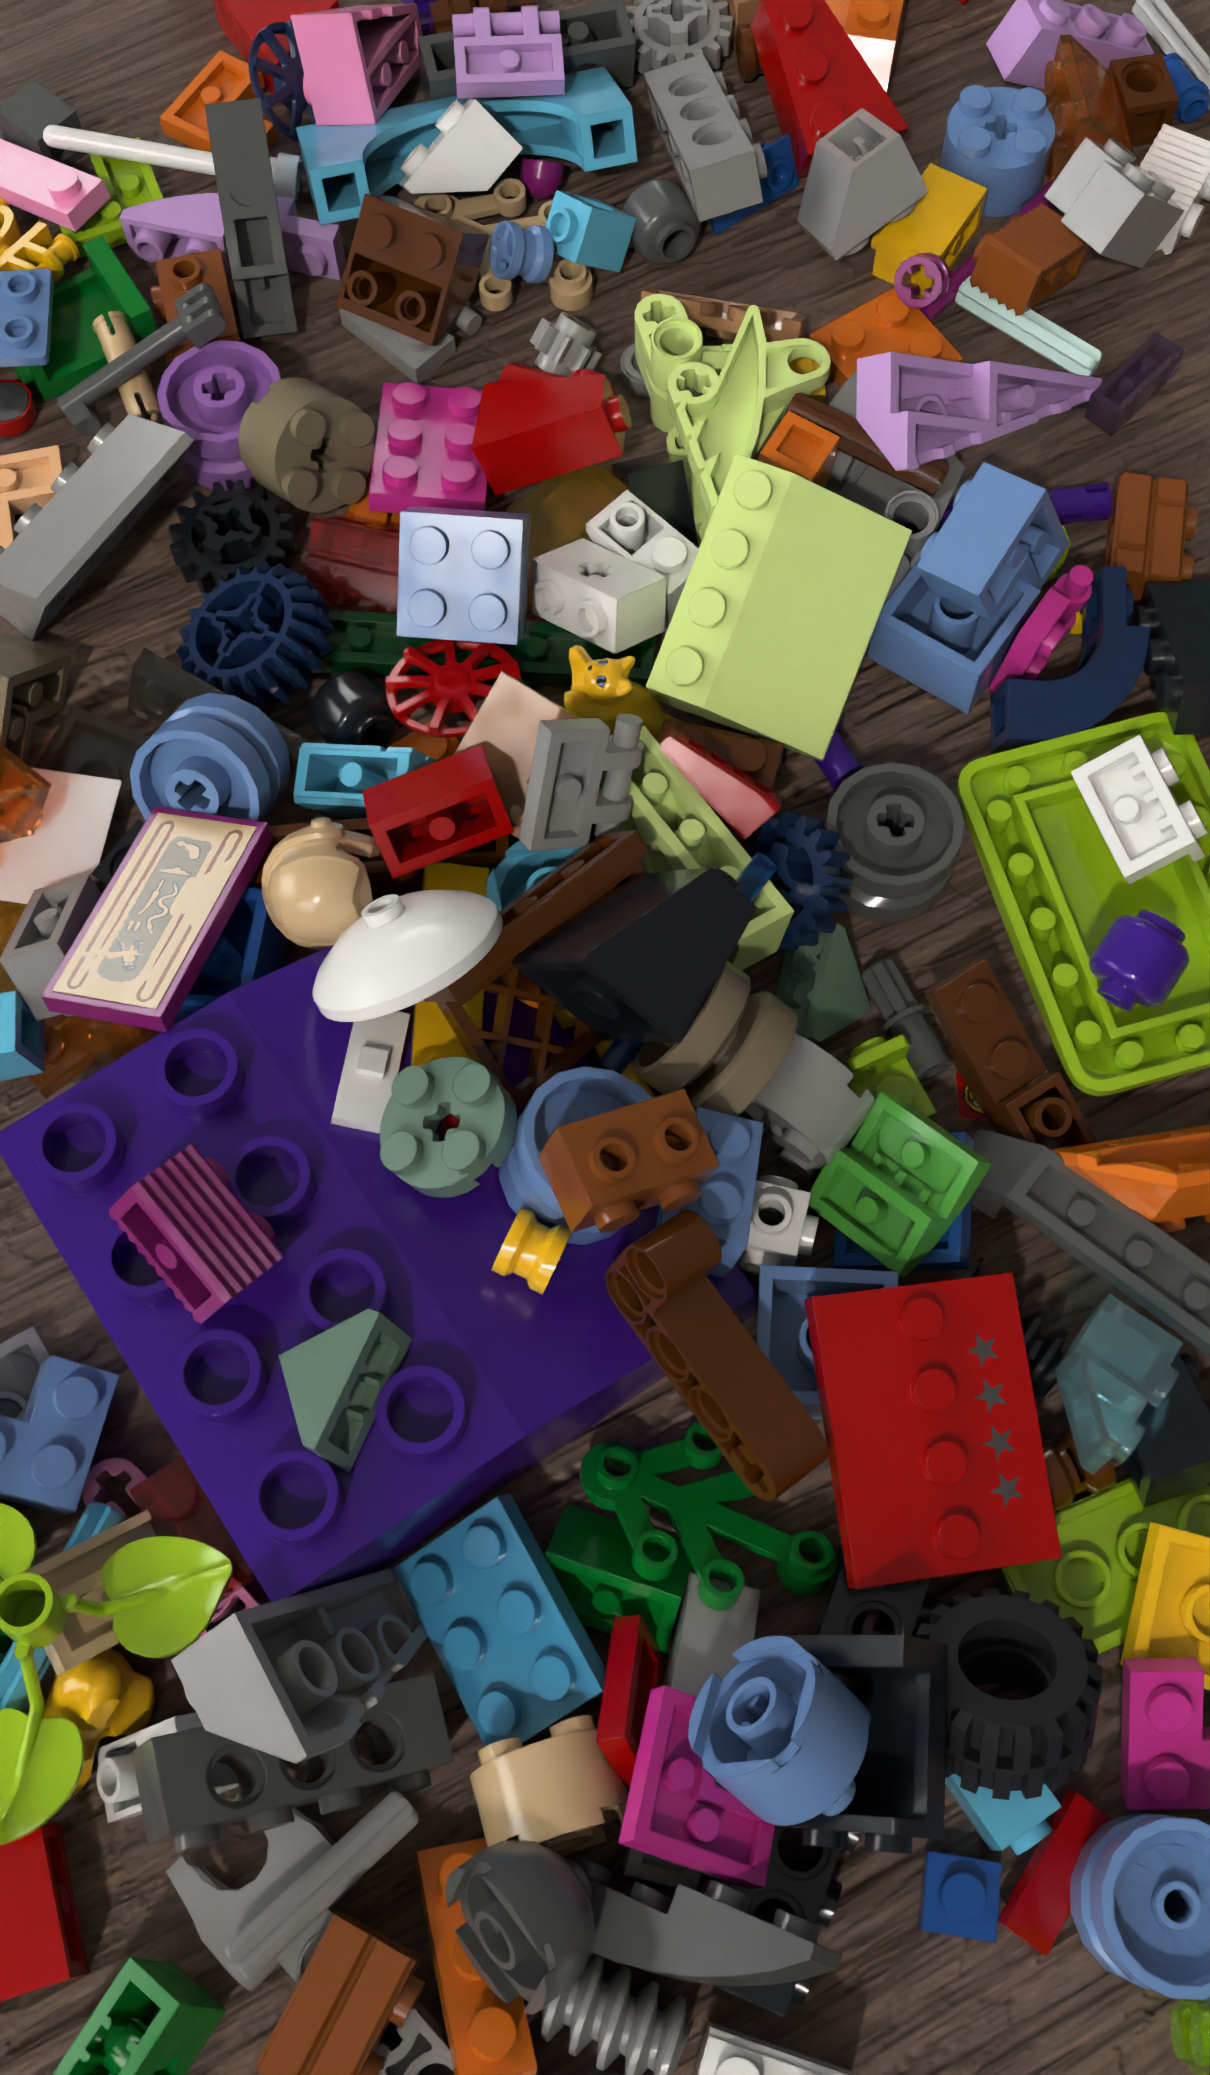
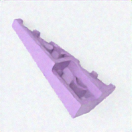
M886 352L857 359L856 420L896 471L915 470L927 462L946 458L966 447L985 443L1037 423L1039 419L1063 413L1078 404L1102 398V378L996 361L969 364L897 352Z

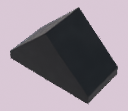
M663 451L612 464V473L620 495L629 490L698 547L697 533L682 459Z

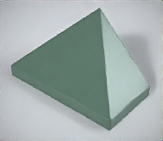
M837 922L834 923L836 929L833 933L817 932L818 945L814 947L799 945L798 950L786 949L776 991V997L797 1013L798 1025L795 1033L813 1043L825 1040L872 1011L845 928Z
M368 1308L278 1355L302 1445L336 1468L350 1473L376 1418V1404L379 1393L385 1383L397 1373L412 1341L411 1337L380 1312Z

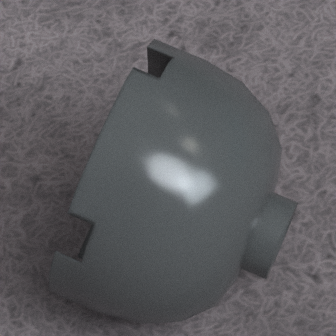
M509 1840L498 1842L480 1851L447 1876L445 1891L447 1906L449 1908L460 1900L462 1912L467 1921L455 1930L461 1947L480 1977L504 2002L509 2004L518 1996H522L529 2002L523 2013L533 2015L566 1991L583 1973L593 1949L595 1919L590 1901L592 1898L591 1884L585 1872L576 1862L571 1859H564L549 1847L535 1841Z

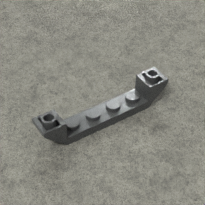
M981 1128L972 1138L974 1139V1151L990 1161L992 1165L972 1195V1204L993 1220L1005 1206L1210 1356L1209 1263L1138 1212L1128 1208L1065 1166L1063 1158L1046 1146Z

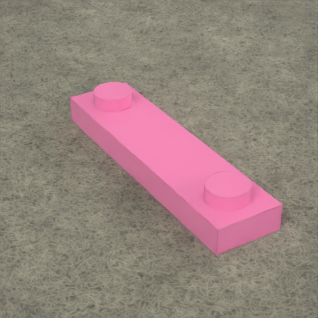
M0 139V198L4 199L8 204L76 232L111 198L103 179Z

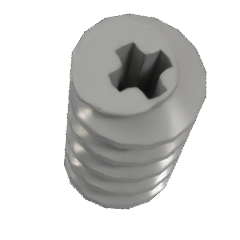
M595 1953L589 1957L583 1973L573 1984L552 2002L539 2010L542 2012L541 2039L546 2042L551 2041L567 2025L570 2027L569 2054L575 2057L578 2056L593 2039L598 2042L596 2068L605 2071L622 2054L626 2057L624 2075H642L647 2069L654 2071L653 2075H673L694 2022L693 2019L690 2024L685 2023L687 1998L679 1993L662 2010L658 2009L659 1984L651 1978L634 1996L631 1995V1968L624 1964L608 1981L603 1980L604 1957ZM528 2014L527 2020H529L533 2015Z

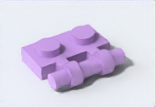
M537 5L521 6V12L490 13L489 7H473V13L452 14L457 99L565 95L559 10L538 11Z

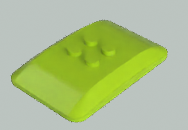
M1156 712L988 755L969 762L962 769L956 787L958 799L987 882L1024 977L1060 1061L1073 1085L1090 1095L1108 1096L1210 1068V770L1194 735H1174L1166 712ZM1140 735L1151 753L1163 748L1180 779L1179 782L1169 786L1178 805L1190 800L1208 834L1197 839L1206 857L1193 862L1189 854L1129 884L1116 863L1071 771ZM1146 910L1165 918L1185 934L1186 938L1182 944L1188 950L1190 961L1163 1004L1155 1007H1146L1136 1003L1131 1011H1125L1111 1004L1097 993L1101 982L1093 975L1089 960L1116 918L1124 915L1137 916L1139 911Z

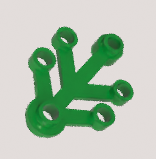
M700 1422L692 1424L687 1429L683 1440L641 1452L624 1443L605 1442L594 1446L584 1456L580 1468L581 1485L588 1498L596 1506L616 1512L633 1549V1568L644 1579L659 1581L669 1576L678 1555V1547L672 1536L664 1531L654 1529L644 1505L646 1504L668 1514L699 1579L697 1586L698 1595L701 1601L711 1609L723 1611L732 1608L738 1602L745 1580L743 1572L735 1563L722 1559L710 1533L777 1562L776 1571L780 1582L787 1590L796 1595L804 1597L816 1596L828 1587L837 1567V1555L830 1541L824 1535L814 1531H805L790 1536L722 1506L755 1495L744 1484L735 1470L680 1487L658 1478L688 1466L702 1470L711 1469L720 1462L722 1452ZM694 1441H706L714 1449L710 1451L701 1450L694 1444ZM606 1468L617 1469L625 1475L620 1477L613 1476L606 1471ZM646 1549H657L663 1553L666 1560L661 1562L652 1561L645 1556L643 1551ZM800 1552L814 1556L819 1562H808L801 1556ZM722 1578L730 1584L732 1590L727 1592L719 1591L711 1585L710 1579Z

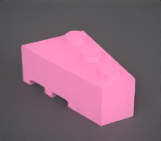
M417 3L358 5L290 15L304 71V96L307 103L312 105L316 126L375 125L420 66L418 37H422L423 34Z

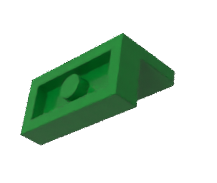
M567 1505L546 1550L545 1558L581 1624L611 1634L614 1618L640 1614L659 1650L666 1653L689 1573L692 1569L691 1562L681 1541L675 1540L678 1547V1555L670 1575L659 1581L647 1580L638 1575L633 1568V1549L620 1521L573 1505ZM646 1549L643 1551L645 1556L652 1561L661 1562L666 1560L663 1553L657 1549Z

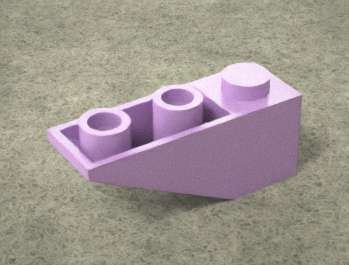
M1016 0L986 43L1004 81L1039 89H1047L1107 74L1111 60L1155 54L1145 37L1147 34L1145 26L1135 16L1128 13L1120 16L1104 12L1092 4L1080 6L1064 2L1063 0Z

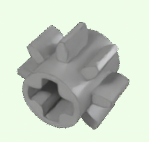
M561 311L556 322H550L542 317L529 341L535 345L534 348L540 351L534 363L546 372L564 377H569L570 374L579 369L594 370L602 353L596 350L597 347L592 345L597 332L581 320Z

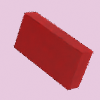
M640 1614L614 1618L596 1736L598 1746L611 1768L618 1774L625 1786L631 1785L650 1691L662 1686L665 1663L661 1651Z

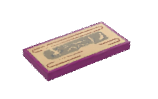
M154 807L41 997L48 1010L56 1013L168 1032L273 839L268 823Z

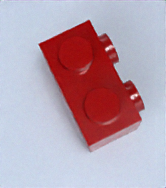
M482 744L362 790L368 825L393 879L514 833L504 797Z

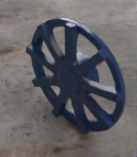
M289 20L287 22L271 23L257 33L250 48L248 66L256 98L261 99L262 110L266 117L283 135L299 143L296 127L301 126L303 108L306 109L311 123L315 124L316 122L312 105L307 103L304 96V71L292 21ZM275 34L287 35L291 58ZM262 43H266L270 47L282 67L257 57ZM258 72L273 76L275 92L266 98L259 82ZM280 101L292 110L288 127L271 109V106Z

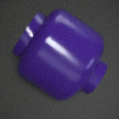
M1146 910L1139 911L1137 916L1124 915L1116 918L1089 960L1093 975L1101 982L1097 993L1111 1004L1125 1011H1131L1136 1003L1146 1007H1155L1163 1004L1190 961L1188 950L1182 944L1186 938L1185 934L1165 918Z

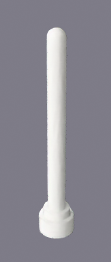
M49 125L43 131L45 143L52 148L215 176L212 152L59 125ZM279 152L277 158L270 157L276 196L294 198L297 201L301 184L302 158L298 155Z

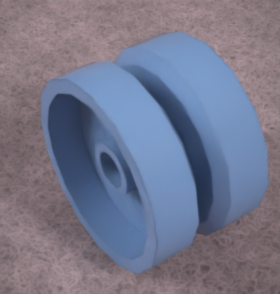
M206 693L187 699L136 751L130 770L132 795L145 820H147L154 807H162L262 822L265 814L274 807L283 795L291 775L289 749L278 727L258 707L234 695Z
M585 1066L559 1072L537 1088L523 1113L517 1119L513 1145L508 1156L499 1166V1181L510 1208L517 1214L522 1206L534 1212L537 1222L549 1228L562 1225L569 1229L539 1160V1153L559 1126L649 1100L652 1097L640 1084L613 1070ZM597 1225L571 1233L567 1243L578 1245L590 1244L610 1238L621 1228L600 1233Z
M1128 1813L1102 1824L1083 1845L1070 1879V1912L1083 1945L1105 1970L1134 1985L1152 1990L1171 1999L1205 2000L1210 1998V1825L1193 1818L1163 1814ZM1167 1896V1905L1164 1910V1900Z

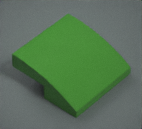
M880 1092L851 1146L839 1149L831 1165L825 1164L810 1190L811 1195L808 1206L891 1271L898 1272L899 1277H906L946 1233L971 1199L992 1163L897 1095Z

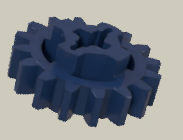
M781 812L779 818L770 817L761 825L762 832L754 831L746 838V842L750 847L747 853L794 910L778 949L798 950L799 945L813 947L818 945L817 932L833 933L836 929L830 917L832 911L846 912L848 907L839 898L840 889L852 886V879L841 876L840 867L850 860V855L846 852L834 851V847L840 839V834L837 831L824 830L825 820L798 813Z

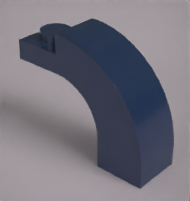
M1103 565L1093 574V581L1091 583L1092 594L1082 609L1083 642L1081 657L1071 676L1049 681L1008 679L990 695V753L996 754L1091 729L1111 714L1128 696L1142 671L1147 656L1150 627L1127 626L1133 612L1134 597L1131 588H1126V567Z

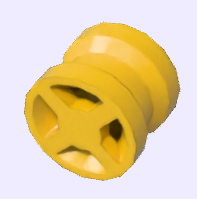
M521 1206L491 1271L502 1276L514 1273L525 1278L531 1290L543 1295L571 1236L570 1229L562 1225L549 1228L537 1222L534 1212Z

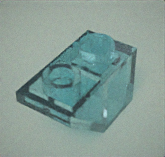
M1110 1293L1087 1318L1055 1369L1080 1465L1092 1475L1112 1458H1115L1120 1463H1124L1136 1448L1146 1430V1427L1137 1422V1419L1147 1402L1156 1408L1173 1387L1180 1372L1172 1368L1170 1364L1183 1345L1182 1341Z

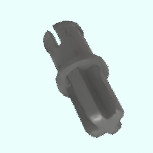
M891 959L878 961L862 973V982L885 1021L882 1031L886 1036H893L894 1038L899 1035L905 1036L910 1045L906 1059L919 1082L929 1080L948 1069L952 1065V1060L944 1051L926 1018L930 1011L925 1004H918L896 963Z

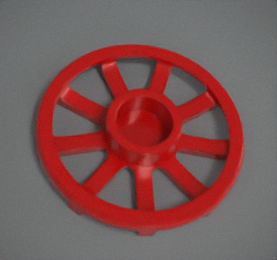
M440 639L426 643L416 649L409 646L403 651L404 657L395 665L385 680L388 705L394 716L402 724L423 735L438 738L464 737L470 725L457 728H443L447 713L455 714L465 711L472 723L478 713L475 704L479 696L486 698L493 687L480 682L498 677L501 671H504L520 682L521 676L517 660H514L509 653L497 646L496 643ZM456 650L473 651L464 662L457 663ZM445 651L446 663L440 666L427 657ZM488 655L500 662V664L474 670ZM414 665L430 674L429 676H404ZM399 689H426L399 704ZM431 701L436 707L429 726L418 723L410 718L411 713Z

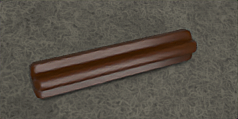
M796 393L788 404L785 415L789 410L839 436L838 451L929 495H935L940 490L948 474L949 466L946 462L936 459L920 465L915 470L896 471L855 418L803 393Z

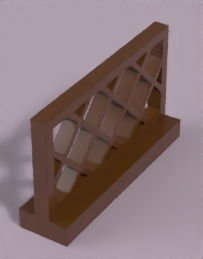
M637 830L599 835L499 912L503 920L501 934L486 956L458 980L424 999V1002L437 1003L470 1059L484 1066L500 1080L503 1088L510 1093L516 1105V1111L531 1099L537 1088L555 1074L566 1071L603 1039L577 1019L574 1039L565 1047L549 1044L554 1007H564L542 989L540 994L516 989L519 970L511 963L516 955L533 942L614 889L625 878L629 879L635 874L647 873L640 859L649 851ZM501 976L500 985L492 983ZM480 991L498 994L492 1032L477 1030L462 1006ZM514 998L539 1003L533 1041L508 1036ZM484 1040L491 1041L489 1049ZM507 1045L531 1049L527 1078L514 1088L511 1087L502 1072ZM547 1053L555 1054L546 1061Z

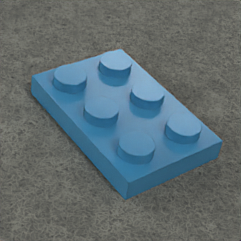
M511 1494L495 1497L393 1568L484 1746L515 1737L520 1738L522 1745H524L603 1694L606 1668Z

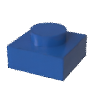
M924 1851L917 1929L996 1943L1002 1863Z

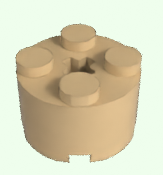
M591 1715L576 1716L561 1721L549 1728L551 1738L524 1747L522 1746L521 1739L515 1737L494 1742L478 1751L481 1766L470 1775V1781L488 1847L501 1841L528 1840L549 1847L562 1857H566L606 1842L607 1839L603 1826L619 1819L622 1827L629 1795L628 1789L618 1774L611 1768L596 1742L597 1729Z

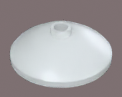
M422 890L402 896L397 894L382 896L368 904L362 910V916L340 935L317 972L312 992L313 999L320 1012L326 1018L339 1022L374 1019L414 1005L446 988L479 963L497 942L503 927L502 917L491 899L469 891Z

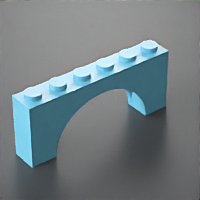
M604 66L565 74V95L457 99V96H451L387 109L375 125L316 126L315 123L296 127L306 178L320 225L359 218L365 194L382 195L388 189L398 184L406 175L400 169L404 160L418 144L422 143L426 148L432 144L441 133L435 126L436 122L455 100L464 105L468 99H476L523 147L518 155H542L561 158L577 164L585 172L638 162L632 105Z

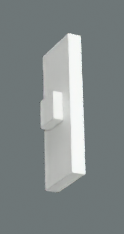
M397 1011L382 1017L353 1022L331 1124L380 1134L382 1116L392 1096V1083L398 1075L410 1014Z

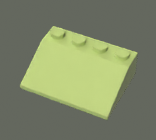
M735 453L647 681V690L658 702L756 738L784 743V748L823 762L912 536V530L795 473Z

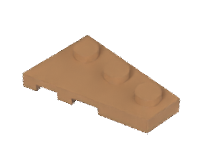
M647 288L641 293V300L652 294L673 296L681 302L689 320L700 327L706 328L705 335L735 340L748 307L753 305L656 288ZM756 305L760 310L767 343L806 337L810 314Z

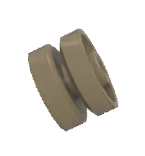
M727 960L681 1043L640 1042L633 1060L632 1073L663 1095L685 1089L695 1111L697 1107L738 1116L764 1089L780 1066L794 1038L798 1025L797 1013L770 992L762 990L750 995V977Z

